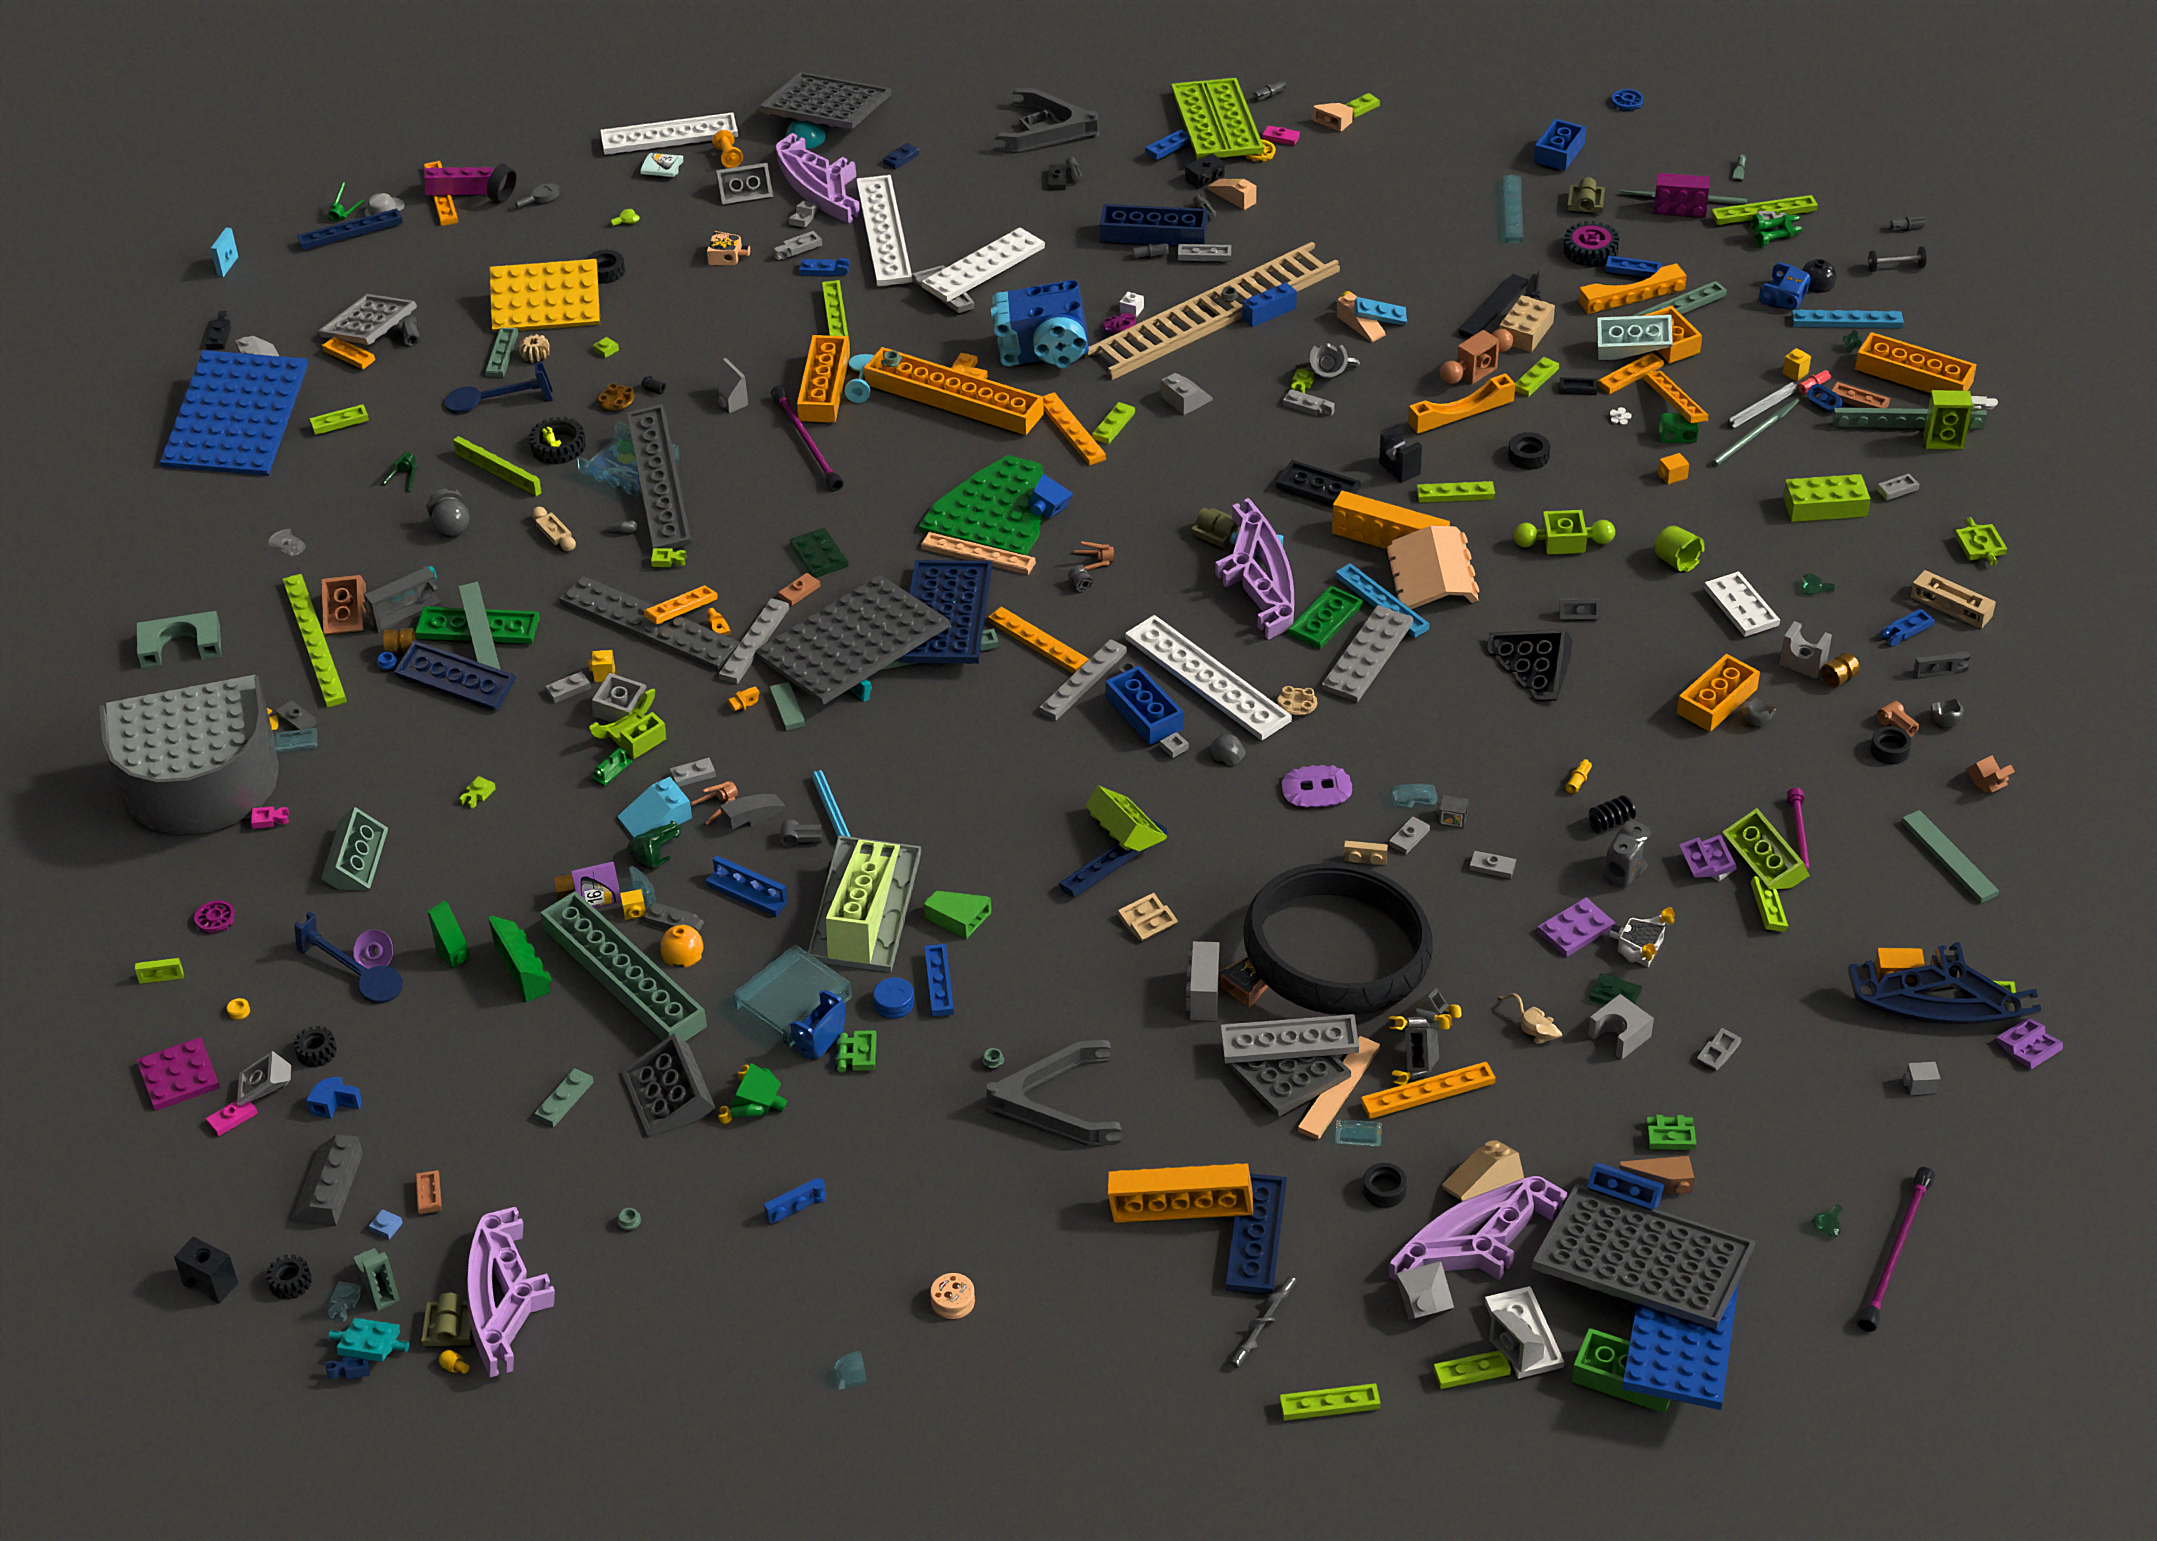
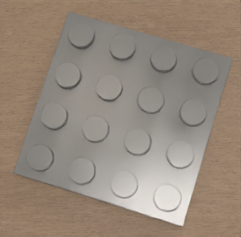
M366 294L318 332L324 338L332 339L335 337L343 341L369 345L380 335L385 334L389 328L397 325L403 317L410 315L411 311L417 306L415 301Z

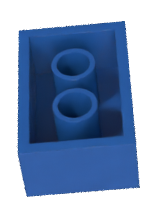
M1555 118L1535 144L1534 162L1566 171L1585 145L1587 127Z

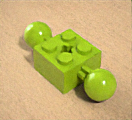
M1582 510L1543 511L1542 529H1536L1530 523H1521L1515 528L1513 538L1516 544L1521 547H1530L1537 540H1544L1547 554H1576L1586 552L1587 538H1592L1598 544L1611 542L1615 536V527L1608 520H1598L1592 527H1585Z

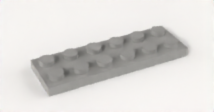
M1378 605L1322 683V690L1359 702L1412 626L1413 617Z
M1354 1014L1221 1025L1225 1063L1359 1053Z

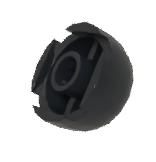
M1815 259L1804 265L1802 271L1807 272L1811 278L1808 291L1813 292L1814 289L1819 290V293H1824L1834 288L1836 270L1831 263L1823 259Z

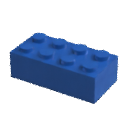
M1140 666L1105 681L1106 699L1149 745L1161 741L1175 732L1178 733L1184 730V712Z

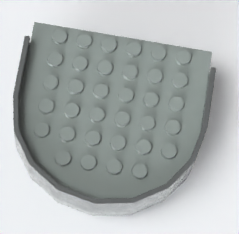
M256 675L106 703L107 714L104 705L99 706L102 742L129 815L150 830L173 835L210 833L235 825L250 816L252 808H261L276 789L279 773L276 741L259 677Z

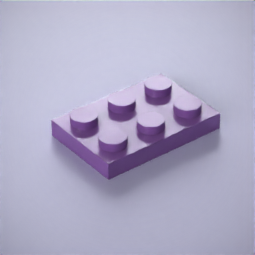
M1586 897L1539 925L1537 932L1561 954L1568 957L1608 933L1616 922Z

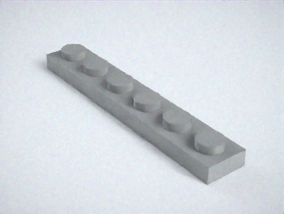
M770 599L720 671V680L734 684L739 683L756 658L755 650L766 644L789 610V603Z
M1110 639L1039 707L1040 713L1056 721L1127 653V647Z

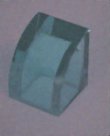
M861 1350L846 1354L836 1362L834 1373L838 1390L867 1384Z

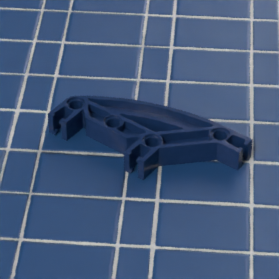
M1960 942L1949 946V951H1954L1955 961L1948 963L1944 954V950L1947 949L1946 945L1938 946L1935 949L1939 968L1932 964L1885 974L1879 983L1877 982L1872 960L1866 961L1861 965L1862 969L1866 968L1868 979L1863 981L1859 980L1856 968L1859 967L1858 963L1850 964L1847 968L1854 996L1859 1002L1909 1019L1945 1024H1980L2034 1015L2042 1010L2040 1004L2033 1005L2032 1008L2023 1009L2021 1007L2020 999L2038 997L2036 989L2012 993L1966 965ZM1950 968H1956L1959 971L1958 978L1950 976ZM1912 977L1916 985L1914 987L1907 986L1905 978ZM1868 986L1872 990V995H1863L1861 987ZM1951 986L1970 999L1942 998L1916 993ZM2011 1002L2015 1010L2013 1012L2007 1011L2004 1003Z

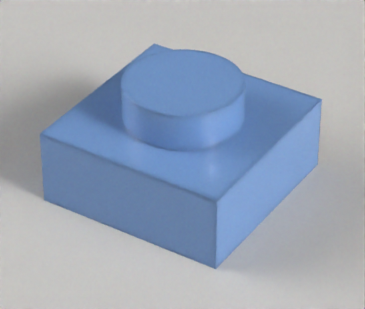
M382 1209L371 1222L369 1228L370 1232L390 1239L403 1222L401 1217Z

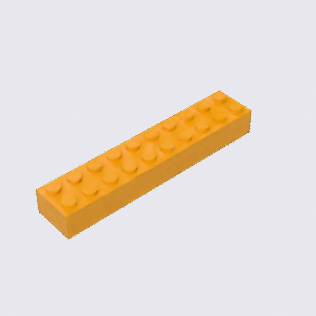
M884 347L864 367L865 382L871 387L1023 435H1027L1044 414L1042 396L898 352L902 356V361H899L898 367L882 365L881 361L884 360V354L888 351H894Z

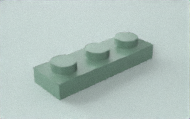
M574 1068L534 1113L535 1119L554 1128L593 1084V1076Z

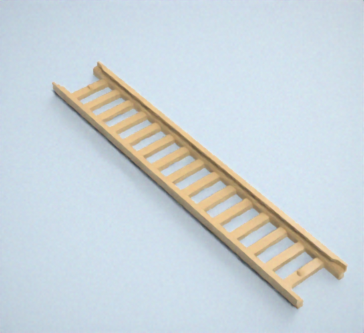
M1310 242L1090 346L1089 351L1084 354V357L1096 355L1103 351L1117 363L1108 368L1111 379L1114 380L1241 319L1242 304H1239L1236 300L1232 303L1225 302L1232 308L1229 311L1224 310L1212 300L1217 297L1221 299L1223 288L1234 287L1238 296L1245 300L1252 297V295L1240 287L1244 284H1247L1258 294L1267 290L1255 281L1259 277L1273 288L1281 285L1282 283L1269 274V272L1275 271L1298 292L1339 272V262L1334 260L1324 265L1309 253L1315 248V243ZM1303 258L1316 269L1310 271L1300 264L1297 259ZM1288 264L1302 276L1296 278L1282 266ZM1204 304L1218 316L1212 318L1198 306ZM1187 311H1191L1194 315L1201 319L1203 323L1199 325L1196 324L1184 313ZM1177 318L1189 330L1183 332L1172 324L1170 319ZM1161 324L1175 336L1169 339L1155 326ZM1147 331L1161 343L1154 345L1149 340H1146L1141 333ZM1133 338L1146 350L1139 352L1126 340ZM1118 345L1132 357L1125 359L1111 347Z

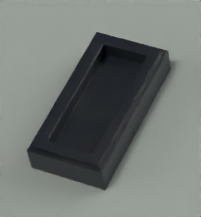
M1560 377L1559 393L1597 395V379Z

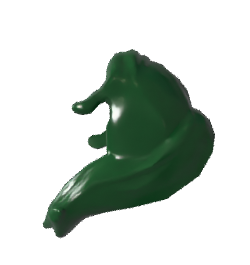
M671 820L670 824L660 826L634 837L629 842L627 850L640 865L658 868L671 859L670 856L659 859L661 854L660 847L667 840L679 838L682 828L675 821Z

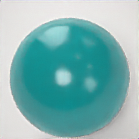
M794 120L786 131V137L792 133L797 135L796 142L799 138H804L806 149L819 146L826 138L823 126L821 124H813L811 121Z

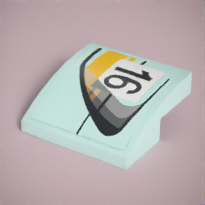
M650 153L643 163L641 174L674 177L678 174V166L683 163V156Z

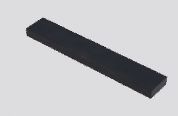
M1512 274L1459 329V334L1471 338L1485 330L1528 285V279Z

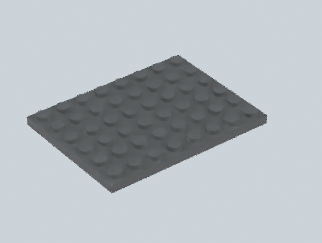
M878 575L831 605L826 606L818 613L811 615L808 619L795 625L790 630L762 645V647L755 650L758 659L824 705L951 625L949 619L883 576Z
M1575 1184L1533 1259L1532 1269L1656 1309L1660 1312L1678 1316L1681 1319L1702 1324L1705 1327L1717 1329L1753 1253L1756 1241Z

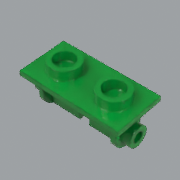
M617 748L609 756V760L606 759L599 766L595 767V771L590 778L606 786L630 765L632 760L626 758L625 754L627 752L624 748Z

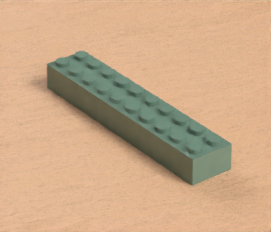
M576 891L540 912L544 930L662 1041L673 1033L682 1040L687 1041L707 1028L705 1010Z

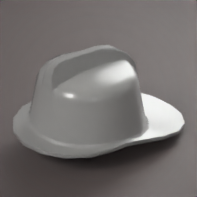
M378 193L369 198L365 215L370 216L396 208L398 211H401L405 204L401 199L391 198L389 194Z

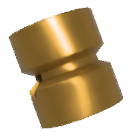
M413 628L401 629L400 632L396 629L384 630V650L393 655H398L399 651L406 654L415 640Z
M1847 652L1837 656L1834 660L1827 662L1821 667L1823 680L1833 688L1844 684L1845 681L1854 678L1860 673L1857 659Z

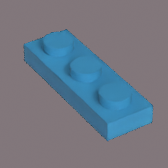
M1360 297L1354 300L1355 316L1402 326L1407 323L1406 307Z

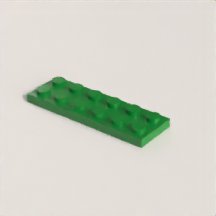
M424 606L415 632L416 639L472 641L464 608ZM485 609L493 642L533 643L540 620V613L538 611Z

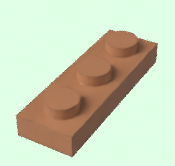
M1839 382L1832 389L1833 392L1840 396L1842 402L1860 408H1887L1890 402L1888 397Z

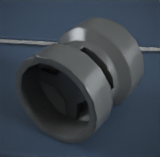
M1082 565L1074 566L1068 573V578L1079 592L1088 591L1094 584L1093 578Z

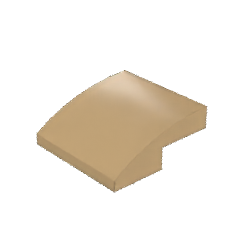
M1155 893L1118 910L1117 913L1125 926L1140 941H1144L1178 924V920L1167 905H1162Z

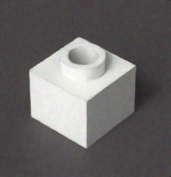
M1127 292L1120 301L1121 314L1132 313L1136 318L1144 308V296Z

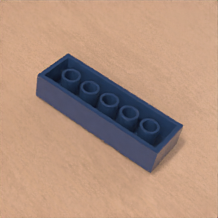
M1103 204L1100 220V242L1136 243L1143 245L1168 244L1179 246V244L1205 245L1208 209Z

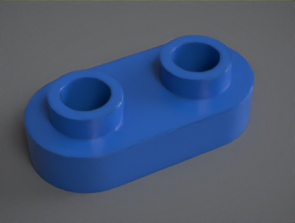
M1814 384L1809 388L1807 395L1812 403L1828 412H1834V408H1841L1842 399L1837 393L1821 384Z

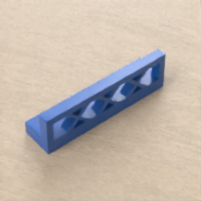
M717 855L713 858L714 872L706 879V886L775 917L788 904L785 885Z

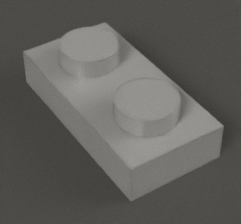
M580 671L546 685L545 688L553 702L557 703L591 689L588 679Z
M710 758L670 768L673 781L678 787L716 777Z

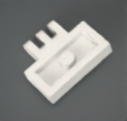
M1971 396L1972 410H1991L1998 404V400L1994 398Z

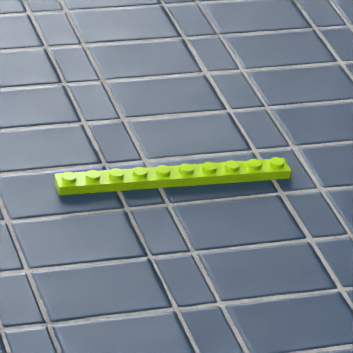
M302 574L283 578L288 598L327 708L346 703V696Z

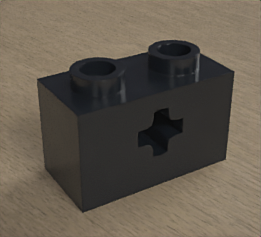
M1213 153L1185 165V180L1197 189L1225 177V162Z

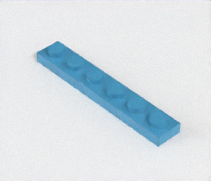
M1801 309L1792 310L1791 315L1793 327L1903 328L1904 324L1902 311Z
M1351 563L1336 571V578L1373 607L1376 608L1379 605L1413 617V624L1407 631L1412 637L1416 638L1429 630L1430 624Z

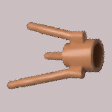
M1081 541L1080 545L1099 549L1073 551L1074 554L1097 555L1098 560L1102 561L1085 566L1086 570L1109 566V562H1114L1113 546L1109 547V545Z
M726 781L722 784L703 789V793L715 792L692 801L690 805L694 806L715 796L719 800L728 803L736 800L735 797L738 795V790L733 782ZM720 808L705 822V825H709L721 814Z

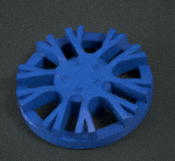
M1622 89L1612 95V104H1614L1615 108H1622V111H1626V109L1634 111V108L1642 107L1644 98L1636 90Z

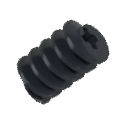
M1621 795L1611 801H1606L1604 804H1599L1597 807H1592L1588 813L1589 822L1594 832L1598 834L1602 830H1608L1609 827H1615L1616 824L1621 825L1623 821H1629L1630 817L1635 819L1636 808L1630 798Z

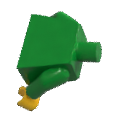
M753 1063L750 1066L743 1065L741 1068L742 1072L737 1073L741 1084L730 1105L732 1108L729 1110L727 1106H721L719 1109L721 1115H718L720 1123L727 1124L732 1118L747 1116L765 1117L770 1107L782 1112L788 1100L776 1095L781 1085L780 1081L774 1077L768 1068H759Z

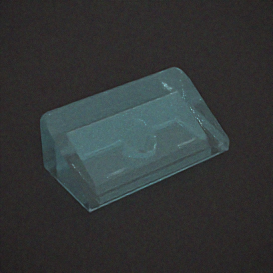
M1336 1120L1335 1142L1337 1144L1381 1145V1122Z

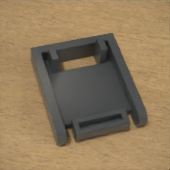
M1049 109L1019 118V125L1024 131L1062 123ZM1044 120L1043 122L1031 125L1032 123Z

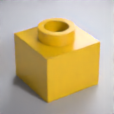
M641 889L620 893L625 920L646 915Z

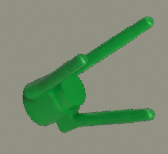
M342 182L336 199L328 212V217L332 221H339L341 218L345 219L348 214L364 202V199H361L344 212V207L338 202L345 182Z

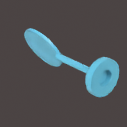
M860 354L849 360V367L854 371L860 372L858 379H852L846 384L844 392L850 401L863 403L869 398L870 387L863 380L864 367L875 355Z

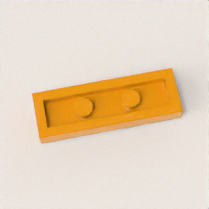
M335 337L322 345L324 352L360 369L366 368L375 361L374 354Z

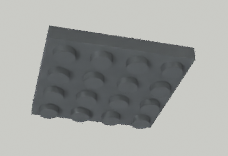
M1335 1055L1226 1063L1278 1117L1351 1077V1070Z

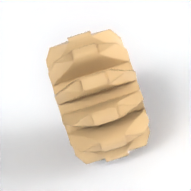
M536 334L535 336L523 337L519 344V353L525 361L530 360L531 363L534 361L539 362V360H545L549 356L550 345L548 339H545L544 336Z

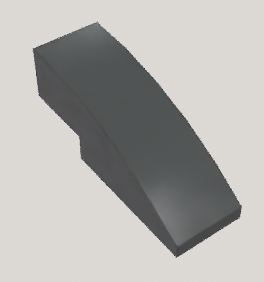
M776 794L746 796L720 806L721 816L731 829L745 823L753 826L787 809L786 805Z

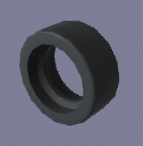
M1886 726L1877 729L1873 733L1870 750L1872 755L1882 763L1899 764L1909 757L1912 740L1905 730ZM1892 741L1900 744L1902 748L1888 749L1880 743Z
M1381 1162L1372 1165L1366 1170L1363 1178V1194L1371 1204L1389 1208L1403 1201L1406 1196L1407 1177L1400 1167L1391 1163ZM1388 1178L1394 1180L1398 1184V1188L1390 1192H1381L1372 1187L1371 1183L1376 1179Z

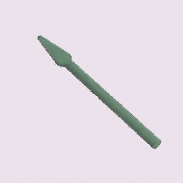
M1620 190V193L1655 197V192ZM1708 196V202L1747 204L1746 198Z
M1795 399L1774 412L1769 418L1712 460V464L1714 466L1721 464L1762 431L1785 416L1799 402V399Z

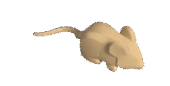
M1510 993L1505 997L1499 996L1502 1000L1511 997L1517 999L1521 1016V1029L1529 1035L1536 1036L1534 1039L1536 1044L1562 1036L1561 1031L1552 1024L1553 1018H1545L1544 1012L1540 1009L1531 1007L1524 1012L1522 1000L1517 994Z

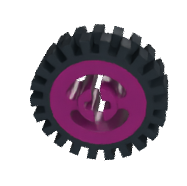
M1584 221V225L1579 222L1577 226L1572 225L1571 229L1568 228L1567 232H1565L1564 254H1566L1567 258H1570V261L1574 262L1576 260L1578 265L1583 262V266L1591 263V267H1595V263L1598 266H1602V262L1607 264L1608 256L1617 257L1619 249L1618 232L1613 227L1610 228L1608 224L1603 226V222H1599L1598 225L1596 221H1592V224Z

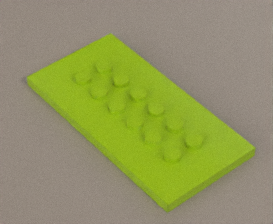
M1237 78L1171 84L1174 99L1197 160L1212 153L1218 158L1264 153L1262 141Z

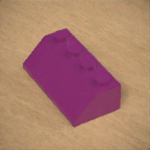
M489 167L424 168L425 195L487 194V183L494 169Z

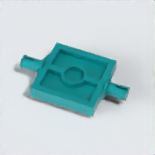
M354 1318L346 1331L330 1330L328 1336L329 1340L340 1341L337 1346V1355L383 1362L391 1351L400 1350L407 1352L409 1349L408 1341L396 1340L400 1334V1325Z

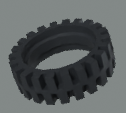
M553 417L549 418V421L546 419L542 420V424L537 423L536 427H533L529 433L530 448L533 456L539 461L543 460V463L546 464L549 461L550 464H555V462L562 464V461H565V463L570 462L569 459L574 460L576 456L579 457L586 446L582 425L578 421L575 422L572 418L568 420V417H564L563 420L561 417H556V420ZM547 427L552 428L554 435L566 434L574 437L571 442L559 447H548L541 444L542 440H544L542 430H547Z

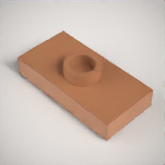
M806 573L779 591V598L793 606L821 587L820 581Z
M439 1171L415 1174L418 1213L425 1214L442 1211Z

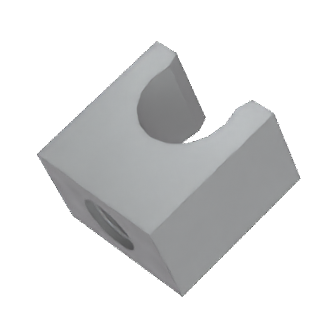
M1794 621L1784 636L1780 666L1817 679L1821 674V667L1827 663L1832 634L1825 632L1818 644H1811L1801 636V623Z
M1619 994L1590 1017L1588 1035L1593 1039H1597L1606 1032L1619 1034L1616 1056L1622 1060L1651 1037L1654 1018Z

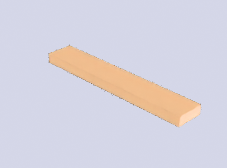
M931 532L927 534L921 544L924 550L969 561H992L993 567L1029 575L1036 563L1034 557Z
M1362 1036L1358 1038L1359 1053L1347 1054L1343 1060V1063L1351 1070V1077L1320 1094L1298 1126V1132L1316 1140L1320 1139L1380 1050L1379 1043Z

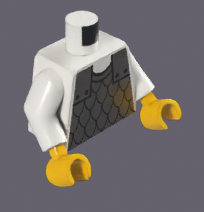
M1668 907L1661 912V915L1651 919L1640 920L1631 918L1625 928L1614 924L1609 936L1619 940L1618 952L1629 962H1638L1649 967L1663 941L1665 922L1668 925L1673 924V917L1676 914L1671 907Z

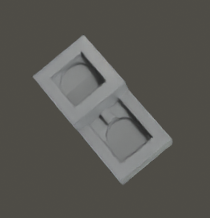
M802 201L796 206V213L789 218V225L805 228L815 216L819 203Z
M1721 1028L1713 1041H1709L1697 1060L1718 1070L1741 1044V1038Z

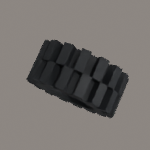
M312 1026L308 1027L309 1031L303 1029L302 1035L298 1033L296 1035L297 1039H294V1048L298 1061L302 1065L306 1064L307 1067H311L314 1064V1068L318 1067L319 1063L322 1066L326 1065V1060L328 1062L332 1061L331 1057H335V1052H337L332 1032L330 1030L327 1031L326 1027H323L321 1030L320 1026H316V1029H313ZM323 1044L317 1049H308L312 1045Z
M288 1254L283 1255L284 1259L282 1260L280 1257L276 1258L277 1263L272 1261L270 1263L271 1268L268 1267L266 1270L270 1291H272L274 1296L278 1295L280 1299H283L285 1296L286 1300H290L291 1295L297 1298V1293L300 1292L303 1295L306 1293L305 1289L310 1288L309 1283H312V1276L306 1260L303 1261L301 1256L297 1258L295 1254H292L291 1258H288ZM286 1274H297V1276L291 1280H280Z

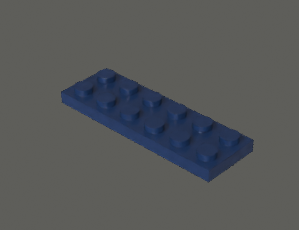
M415 640L395 670V674L398 677L495 711L498 710L516 680L514 674Z
M1250 1173L1253 1190V1215L1235 1216L1226 1290L1273 1294L1287 1177Z

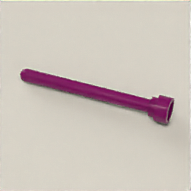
M1792 788L1787 791V801L1793 806L1799 856L1808 870L1810 865L1801 809L1804 793L1800 788Z

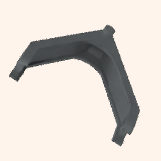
M1015 88L1012 94H1020L1024 99H1014V106L1036 108L1040 111L1049 109L1058 119L1065 122L1020 133L999 132L995 135L994 140H1003L1006 145H996L995 149L997 151L1020 153L1087 136L1098 138L1097 111H1086L1038 89Z
M1107 1040L1079 1041L997 1083L989 1082L986 1086V1111L990 1114L997 1112L1088 1146L1111 1145L1121 1142V1135H1107L1111 1132H1121L1119 1122L1090 1123L1030 1101L1025 1096L1027 1091L1079 1064L1108 1062L1110 1060V1052H1097V1050L1111 1049L1110 1042Z

